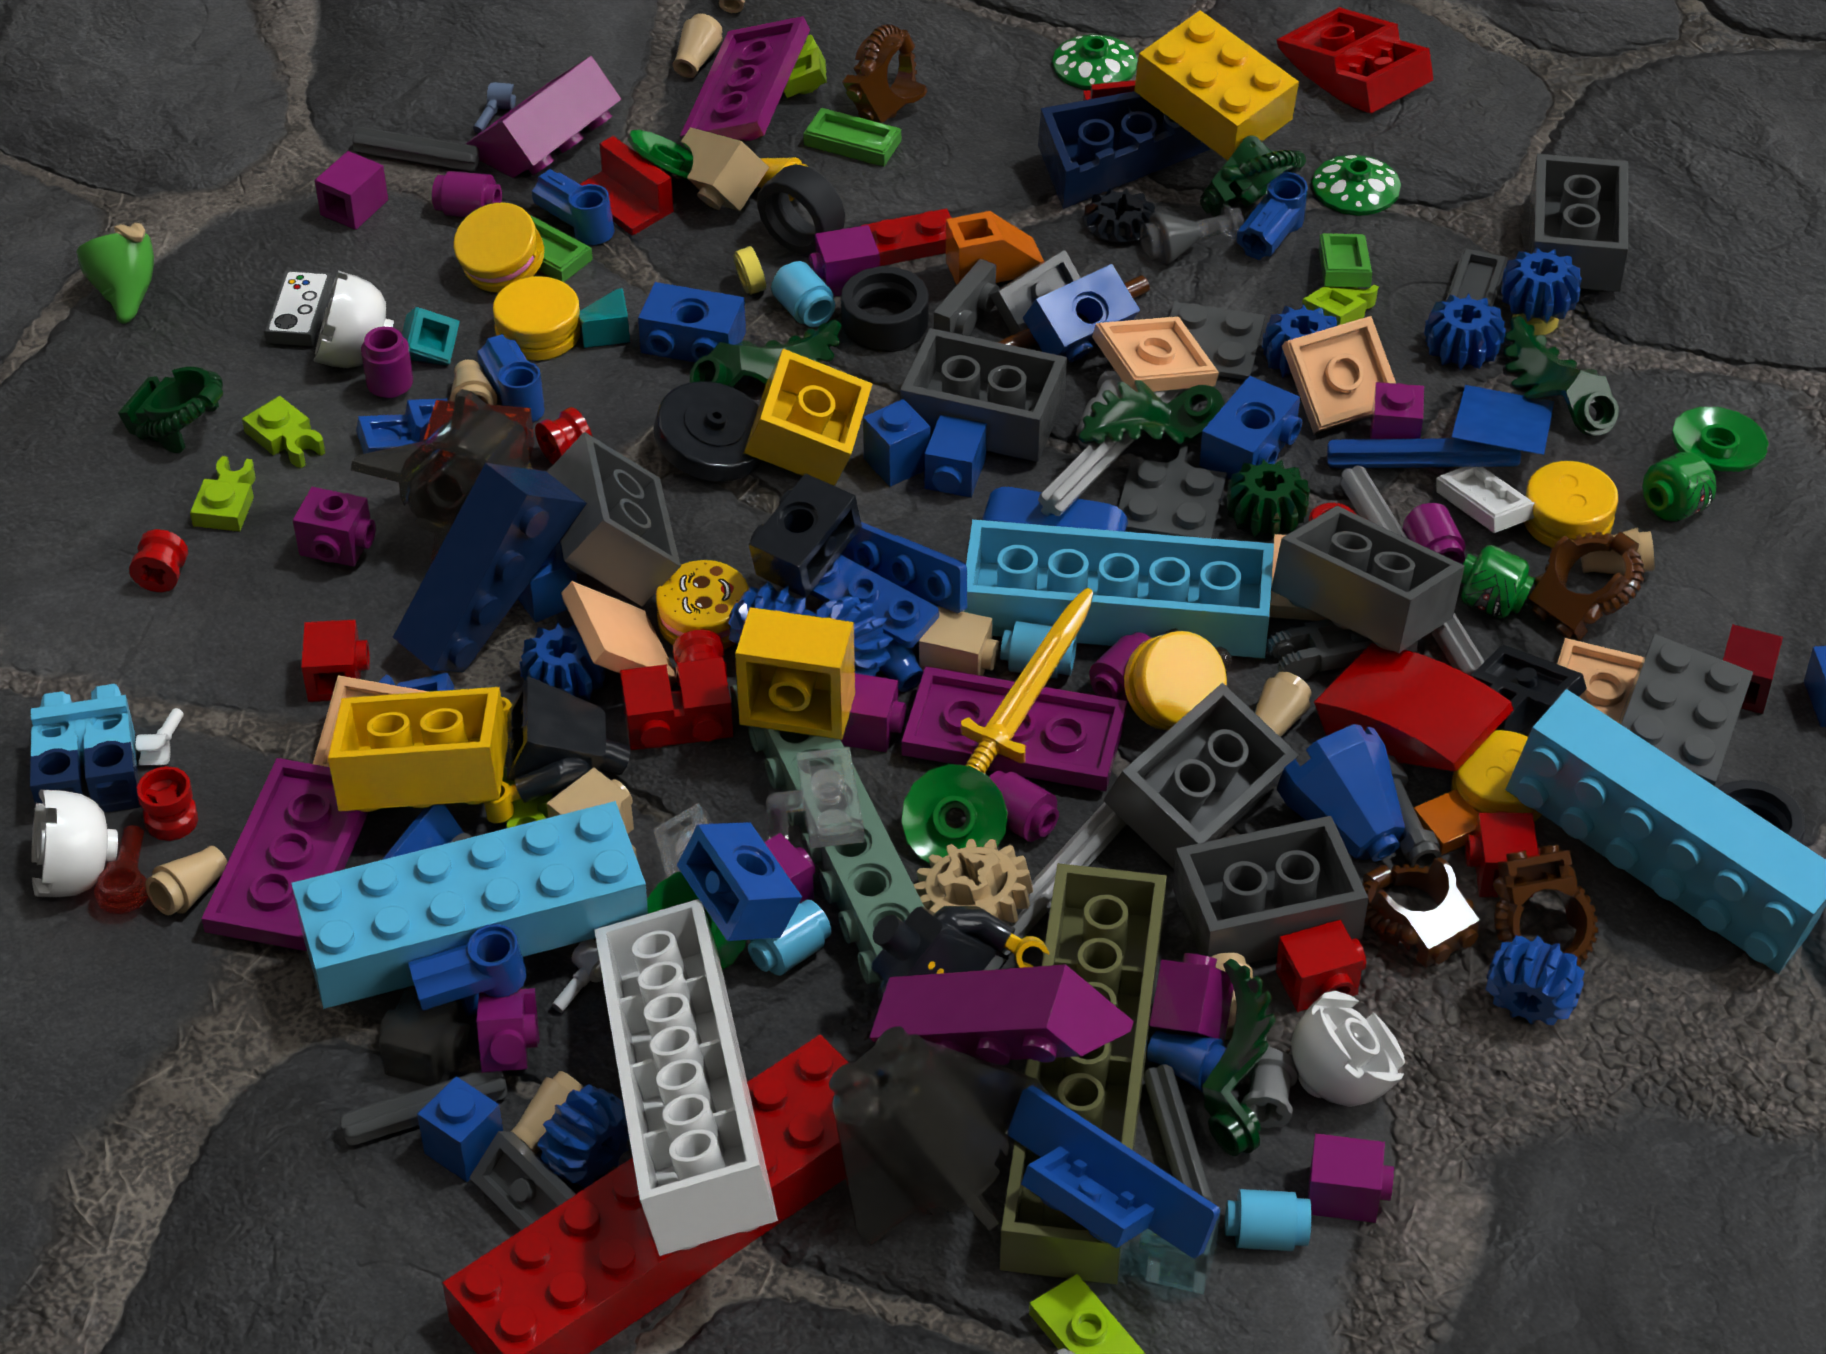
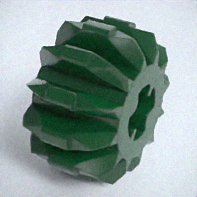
M1261 457L1257 466L1243 463L1239 473L1232 474L1231 480L1228 483L1226 502L1228 516L1234 518L1237 529L1251 528L1254 538L1260 533H1268L1273 539L1274 534H1278L1279 531L1289 534L1294 531L1297 524L1304 523V519L1308 514L1310 494L1308 481L1301 478L1299 468L1285 469L1282 459L1276 464H1268Z

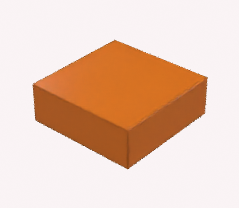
M1457 789L1414 807L1423 829L1434 832L1440 844L1439 850L1441 855L1464 846L1467 835H1475L1479 813L1463 799Z

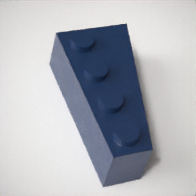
M1135 91L1041 108L1038 147L1063 209L1092 198L1094 194H1102L1107 192L1109 188L1114 189L1211 149Z
M485 463L393 638L434 671L465 672L587 502L546 471Z

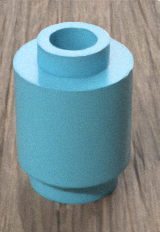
M795 261L784 265L778 270L772 281V294L797 322L806 324L809 327H817L831 318L835 311L833 292L807 263Z
M1016 621L1013 631H1004L1000 659L1009 661V672L1022 673L1052 626ZM1077 635L1050 678L1057 679L1059 674L1071 676L1076 655Z
M807 899L798 904L781 938L752 939L748 945V951L758 968L780 976L823 948L825 939L831 936V925L823 910L815 902Z
M1239 1189L1237 1201L1227 1200L1225 1235L1235 1236L1236 1248L1294 1251L1295 1245H1309L1311 1234L1310 1199L1297 1198L1296 1192Z

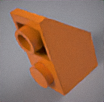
M991 211L946 219V263L956 285L979 259L996 264V283L1014 280L1044 261L1033 237Z

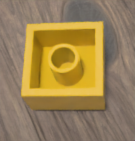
M782 349L766 383L744 453L802 476L806 473L835 486L852 454L872 383L789 350Z
M750 607L735 652L739 725L842 740L855 696L854 622Z

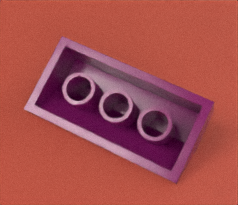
M1065 964L889 977L869 1038L889 1053L888 1057L893 1063L909 1069H918L922 1064L936 1063L961 1067L965 1065V1062L977 1061L1005 1065L1010 1060L1017 1059L1053 1062L1058 1057L1083 1056L1131 1032L1134 1021Z

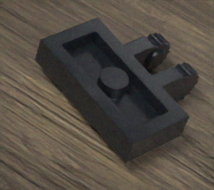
M1504 644L1471 674V677L1484 683L1511 701L1514 710L1496 730L1516 733L1521 732L1528 725L1531 712L1543 716L1566 689L1578 697L1587 689L1583 673Z

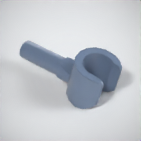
M499 82L489 84L487 104L473 126V130L479 134L487 127L498 109L512 110L515 107L516 96L512 94L514 84Z

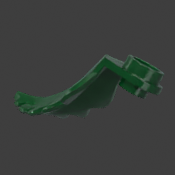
M1521 316L1513 317L1510 322L1511 330L1505 334V339L1513 342V344L1504 348V355L1516 360L1506 364L1505 368L1508 372H1523V374L1514 379L1511 384L1514 387H1532V389L1524 393V396L1528 399L1555 395L1564 396L1575 426L1585 435L1600 436L1609 432L1618 419L1619 407L1612 395L1606 376L1598 375L1595 369H1576L1577 362L1575 360L1558 359L1557 357L1560 354L1558 348H1546L1547 339L1544 335L1535 336L1533 325L1527 324ZM1589 405L1596 411L1595 421L1590 416Z
M831 320L827 324L823 323L817 331L808 329L804 334V338H800L797 335L791 336L784 345L776 340L768 341L763 347H758L749 341H741L735 345L719 342L708 356L700 358L694 364L690 372V383L715 382L733 388L741 377L745 375L752 376L766 384L782 349L789 350L816 362H830L834 358V353L831 351L830 346L837 347L840 344L837 335L841 329V323L836 320Z
M1135 380L1138 392L1125 382H1118L1117 385L1122 399L1110 390H1105L1102 396L1107 405L1100 402H1094L1091 405V410L1095 417L1085 416L1083 418L1084 428L1079 433V440L1083 444L1091 442L1102 444L1106 437H1110L1113 442H1119L1125 433L1131 439L1136 440L1140 438L1141 431H1144L1156 440L1161 439L1162 433H1164L1178 444H1182L1184 441L1189 444L1202 435L1203 429L1225 405V401L1221 393L1209 385L1191 387L1170 402L1165 403L1141 380ZM1207 401V406L1202 411H1193V408L1198 403Z
M1229 959L1223 964V967L1235 992L1237 1003L1235 1026L1226 1051L1202 1088L1204 1108L1211 1116L1208 1120V1125L1212 1136L1225 1152L1232 1156H1238L1242 1152L1251 1153L1260 1146L1259 1132L1261 1131V1125L1254 1112L1245 1104H1239L1231 1091L1266 1052L1269 1043L1264 1040L1275 1023V1016L1273 1013L1265 1016L1272 998L1268 991L1262 995V979L1258 976L1251 979L1248 966H1240L1237 961Z

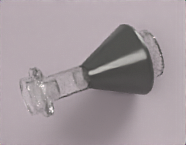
M1224 205L1221 208V216L1199 221L1154 212L1150 216L1149 223L1142 224L1140 227L1141 245L1149 260L1159 258L1164 265H1169L1199 239L1225 234L1229 241L1236 240L1237 231L1244 224V219L1239 208H1231L1229 205Z

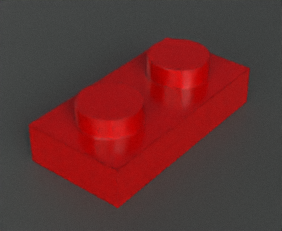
M946 208L865 225H869L880 254V266L945 254L946 219L952 217Z

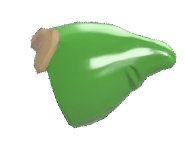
M133 223L130 227L126 225L114 226V234L92 239L79 246L76 251L82 273L102 294L104 299L112 305L116 319L121 324L129 323L136 316L152 279L154 266L152 241L140 223Z

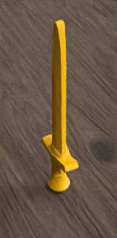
M1084 589L1065 608L987 725L982 727L969 717L961 720V734L979 743L965 766H971L985 774L997 753L1018 763L1025 762L1026 745L1013 742L1011 739L1080 630L1091 606L1093 598L1091 589Z

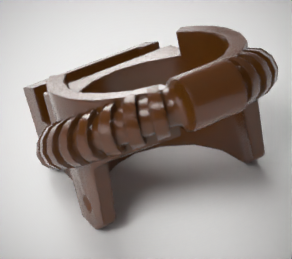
M890 24L881 25L874 29L870 36L859 46L855 56V60L859 62L853 68L857 76L848 74L842 83L847 90V96L853 101L859 111L858 115L860 118L883 123L887 119L895 118L897 111L906 104L919 101L926 95V85L916 82L915 53H912L915 44L907 30H901ZM899 50L898 74L894 83L889 87L887 80L888 65L892 56Z
M1589 532L1585 534L1586 536L1576 535L1577 538L1573 540L1567 536L1560 538L1551 550L1548 559L1549 564H1546L1545 567L1546 572L1535 577V588L1528 597L1532 605L1530 611L1543 622L1547 619L1555 624L1554 628L1563 637L1569 639L1572 636L1580 641L1588 632L1585 627L1587 624L1596 623L1603 616V613L1607 616L1622 609L1624 605H1628L1630 603L1629 599L1636 597L1635 592H1639L1641 589L1640 584H1643L1644 563L1641 560L1640 553L1637 552L1639 543L1623 532H1619L1615 537L1610 533L1603 535L1602 532H1595L1592 535ZM1611 550H1614L1623 557L1626 569L1624 576L1619 572L1616 573L1602 589L1591 594L1575 593L1567 589L1568 573L1580 557L1590 552H1610Z
M1557 844L1539 847V854L1527 856L1526 850L1507 853V860L1498 862L1499 877L1493 882V887L1500 897V901L1496 902V910L1494 912V925L1498 940L1512 942L1516 935L1521 936L1520 917L1524 909L1521 905L1532 894L1543 889H1551L1563 900L1568 924L1576 929L1572 943L1563 953H1571L1577 956V965L1580 967L1581 962H1585L1589 958L1587 954L1592 953L1594 949L1592 944L1597 941L1595 933H1598V927H1595V922H1598L1597 916H1594L1593 912L1596 910L1594 905H1590V897L1584 895L1585 890L1581 886H1577L1575 871L1570 866L1572 865L1570 851L1559 850V845Z
M1438 857L1434 859L1431 867L1424 866V868H1420L1416 864H1414V867H1409V864H1403V867L1395 865L1392 869H1389L1383 864L1364 874V883L1362 885L1368 896L1365 924L1370 926L1378 937L1391 945L1398 947L1400 941L1408 951L1416 947L1418 949L1416 960L1425 968L1435 962L1437 964L1443 963L1449 958L1451 953L1462 947L1465 949L1469 948L1477 941L1480 920L1473 911L1474 903L1472 900L1462 896L1460 888L1456 884L1454 871L1445 859ZM1391 884L1393 886L1414 887L1426 892L1435 900L1438 907L1429 911H1410L1398 905L1382 889Z

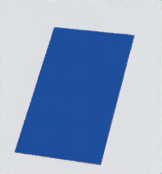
M1465 385L1451 438L1544 455L1554 401L1540 398L1528 399L1523 395Z

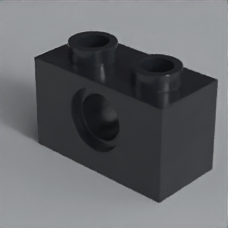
M805 473L793 489H789L784 493L778 508L767 522L759 525L752 534L748 545L756 575L783 588L789 586L790 591L807 598L862 527L856 495Z

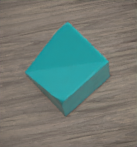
M623 288L610 292L580 311L579 319L584 348L630 342L628 313Z
M419 307L412 309L405 317L402 336L409 345L411 361L448 366L451 362L460 321Z

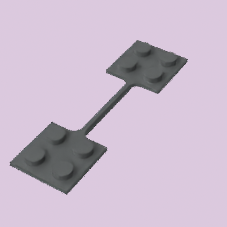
M1174 301L1170 317H1179L1218 370V376L1246 380L1251 376L1265 315ZM1200 403L1193 408V411L1198 412ZM1185 441L1180 446L1178 457L1171 462L1162 463L1132 458L1118 507L1127 516L1128 525L1126 531L1212 539L1227 473L1190 466L1186 462L1190 443L1188 444Z

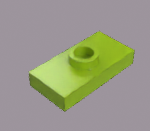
M1078 1274L1029 1303V1315L1059 1350L1065 1348L1075 1354H1146Z

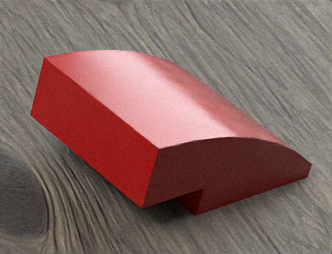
M1341 7L1276 39L1277 46L1281 52L1307 78L1338 100L1370 114L1434 80L1430 48L1400 40L1398 24Z
M1371 643L1314 701L1327 736L1353 724L1361 725L1364 731H1366L1367 727H1371L1376 730L1384 742L1387 755L1394 756L1399 763L1457 771L1514 710L1510 700L1456 668L1412 651L1403 650L1397 653L1378 647L1375 643Z

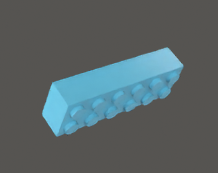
M972 519L966 560L967 609L962 612L992 618V636L1003 637L1005 630H1014L1016 621L1053 626L1073 599L1084 589L1089 588L1093 592V598L1087 616L1077 633V643L1113 646L1121 637L1132 635L1135 632H1141L1153 638L1170 632L1188 631L1198 634L1209 641L1218 651L1219 655L1265 658L1270 614L1274 543Z
M1568 689L1562 693L1533 726L1505 790L1517 797L1525 806L1536 810L1563 828L1571 837L1579 839L1606 857L1614 866L1625 870L1652 888L1660 897L1671 901L1698 919L1706 928L1717 932L1744 950L1752 959L1765 964L1779 974L1809 936L1826 907V859Z
M616 801L291 883L300 927L323 1009L414 986L408 962L468 944L470 937L478 929L486 925L499 924L513 930L518 939L522 957L596 938L595 929L648 914L646 883Z

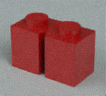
M723 657L677 663L681 691L671 692L667 664L620 670L630 749L659 748L668 745L733 737L731 699Z

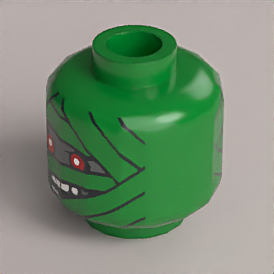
M1679 452L1651 465L1644 474L1642 484L1644 499L1651 511L1657 517L1671 522H1679L1707 509L1715 499L1717 489L1715 474L1712 468L1702 457L1692 452Z
M1493 545L1485 546L1477 557L1468 553L1462 564L1465 566L1461 583L1464 584L1461 592L1463 603L1496 619H1503L1510 612L1518 614L1535 580L1534 577L1528 575V562Z

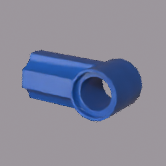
M551 169L538 176V182L532 190L533 202L574 228L575 238L586 245H597L613 237L615 229L609 194L604 187L596 184L580 185L562 173H556Z
M1284 172L1267 185L1266 195L1237 231L1236 241L1244 249L1247 256L1257 260H1261L1265 256L1271 257L1288 233L1297 231L1302 227L1308 191L1307 182L1303 177L1295 173Z
M503 334L487 338L483 348L477 351L478 362L501 400L503 417L513 424L521 425L539 420L545 411L540 369L534 363L527 361L515 340H509Z
M499 924L486 925L478 929L470 937L468 944L408 962L422 1010L481 992L492 997H506L517 992L523 986L526 979V968L518 939L513 930Z

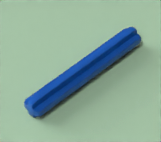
M1456 438L1331 440L1327 446V462L1331 468H1354L1357 465L1364 468L1516 467L1521 461L1520 450Z

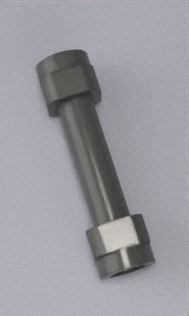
M1388 755L1405 825V830L1402 834L1404 839L1399 847L1405 860L1410 863L1411 867H1414V864L1419 865L1420 868H1424V866L1431 867L1434 859L1442 857L1439 850L1440 844L1434 832L1423 829L1404 788L1409 782V778L1403 766L1398 763L1394 756Z

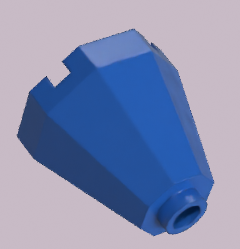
M1353 724L1316 740L1310 745L1306 751L1311 759L1301 767L1296 759L1284 767L1276 789L1286 805L1306 821L1332 816L1347 852L1354 858L1363 860L1371 858L1376 862L1390 856L1399 848L1400 843L1398 840L1405 830L1404 820L1386 747L1374 728L1367 727L1366 731H1364L1361 725Z

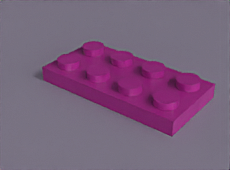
M804 16L727 32L680 134L681 140L690 127L744 141H752L765 135L810 32Z
M925 666L903 735L902 755L955 765H966L979 743L961 734V720L969 717L978 725L985 727L1015 682ZM1044 687L1011 739L1013 742L1026 745L1025 762L1018 763L997 753L987 770L994 772L1002 771L1004 773L1015 772L1023 777L1107 791L1126 718L1127 701Z
M276 758L201 918L204 932L307 951L291 883L344 870L369 813L359 810H338L330 767Z

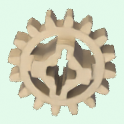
M968 839L966 847L957 849L952 844L947 845L948 855L943 858L933 854L929 856L931 869L919 868L917 871L919 883L913 884L924 907L935 913L943 906H978L1000 920L1016 923L1019 920L1016 909L1029 908L1028 894L1033 893L1032 880L1025 857H1016L1014 847L1011 845L998 851L996 840L990 839L984 847H977L974 839Z

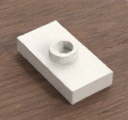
M1462 467L1436 478L1438 494L1493 533L1535 518L1533 516L1534 502L1484 467Z

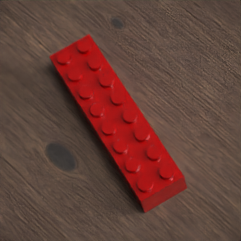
M820 1034L747 1082L778 1221L759 1226L757 1229L749 1232H739L702 1243L692 1249L679 1250L659 1256L640 1202L632 1157L443 1281L442 1285L449 1322L477 1354H589L893 1146L892 1105Z

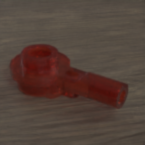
M130 825L123 829L117 861L107 864L106 869L100 873L94 888L96 903L101 909L109 913H128L138 909L147 901L148 894L145 886L147 879L140 873L138 867L144 831L138 826Z

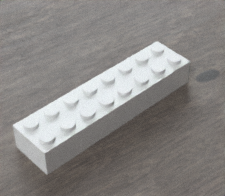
M697 899L595 929L639 1197L659 1256L679 1250L692 1249L702 1243L739 1232H749L757 1229L759 1226L778 1221L719 953L703 904Z

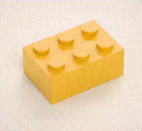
M1200 10L1139 53L1134 91L1228 161L1247 136H1256L1259 140L1264 141L1293 119L1299 81Z
M500 687L341 698L328 755L338 810L372 812L380 808L408 806L426 808L436 804H481L486 801L499 800L508 746V733Z

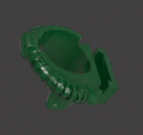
M1247 136L1201 195L1200 204L1206 213H1211L1213 218L1224 213V208L1227 204L1232 207L1241 201L1245 207H1248L1266 194L1267 185L1284 172H1299L1306 163V157L1300 151H1271L1256 136Z
M181 367L172 370L174 377H165L161 382L157 376L148 377L118 412V415L130 434L136 435L142 440L150 439L159 442L170 452L181 453L186 446L180 430L195 421L205 411L213 412L219 407L218 401L223 396V382L220 375L216 372L206 371L199 367Z

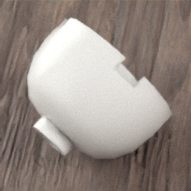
M338 271L330 293L334 295L330 299L328 308L326 307L314 362L332 367L351 368L363 364L361 346L366 334L377 327H393L394 320L386 319V301L380 290L371 282L358 276Z
M40 790L39 796L43 804L36 803L31 856L32 862H36L37 865H43L42 879L32 877L34 895L37 897L78 895L91 889L100 880L106 861H116L118 850L117 830L107 829L103 810L90 798L82 794L61 790Z
M1331 991L1320 996L1307 1009L1295 1027L1291 1046L1294 1064L1299 1073V1082L1312 1096L1322 1097L1332 1103L1352 1107L1372 1102L1387 1093L1402 1079L1404 1074L1398 1073V1070L1405 1064L1404 1054L1394 1035L1374 1012L1365 1019L1352 1008L1359 1002L1357 999L1348 994Z

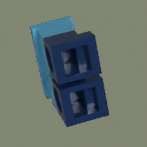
M116 684L96 686L91 692V700L72 702L71 696L63 691L44 694L40 707L31 708L33 726L31 729L30 788L35 806L36 803L43 804L39 796L40 790H61L86 796L83 766L85 765V779L90 798L98 804L104 813L141 807L137 794L139 781L136 762L135 730L126 695H121Z

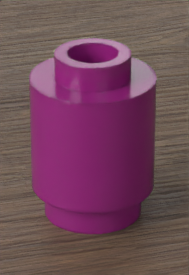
M448 171L446 175H437L433 182V207L436 211H443L446 216L466 218L470 213L482 206L502 202L501 186L496 184L494 177L490 174Z
M382 326L369 331L361 346L368 390L376 396L394 398L407 392L413 384V372L407 340L399 330L393 327Z
M1427 503L1415 507L1406 516L1402 525L1407 538L1463 564L1465 560V542L1448 509L1439 503Z
M1135 632L1132 635L1121 637L1091 666L1089 677L1093 691L1097 696L1129 702L1124 687L1125 668L1133 651L1141 643L1150 639V636L1141 632Z
M996 771L989 776L1003 794L1008 812L1006 829L1029 842L1047 836L1054 829L1059 818L1055 795L1015 772L1004 773Z

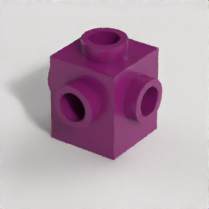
M311 487L293 518L298 552L301 556L354 567L364 548H370L374 541L376 524L370 518L366 497Z

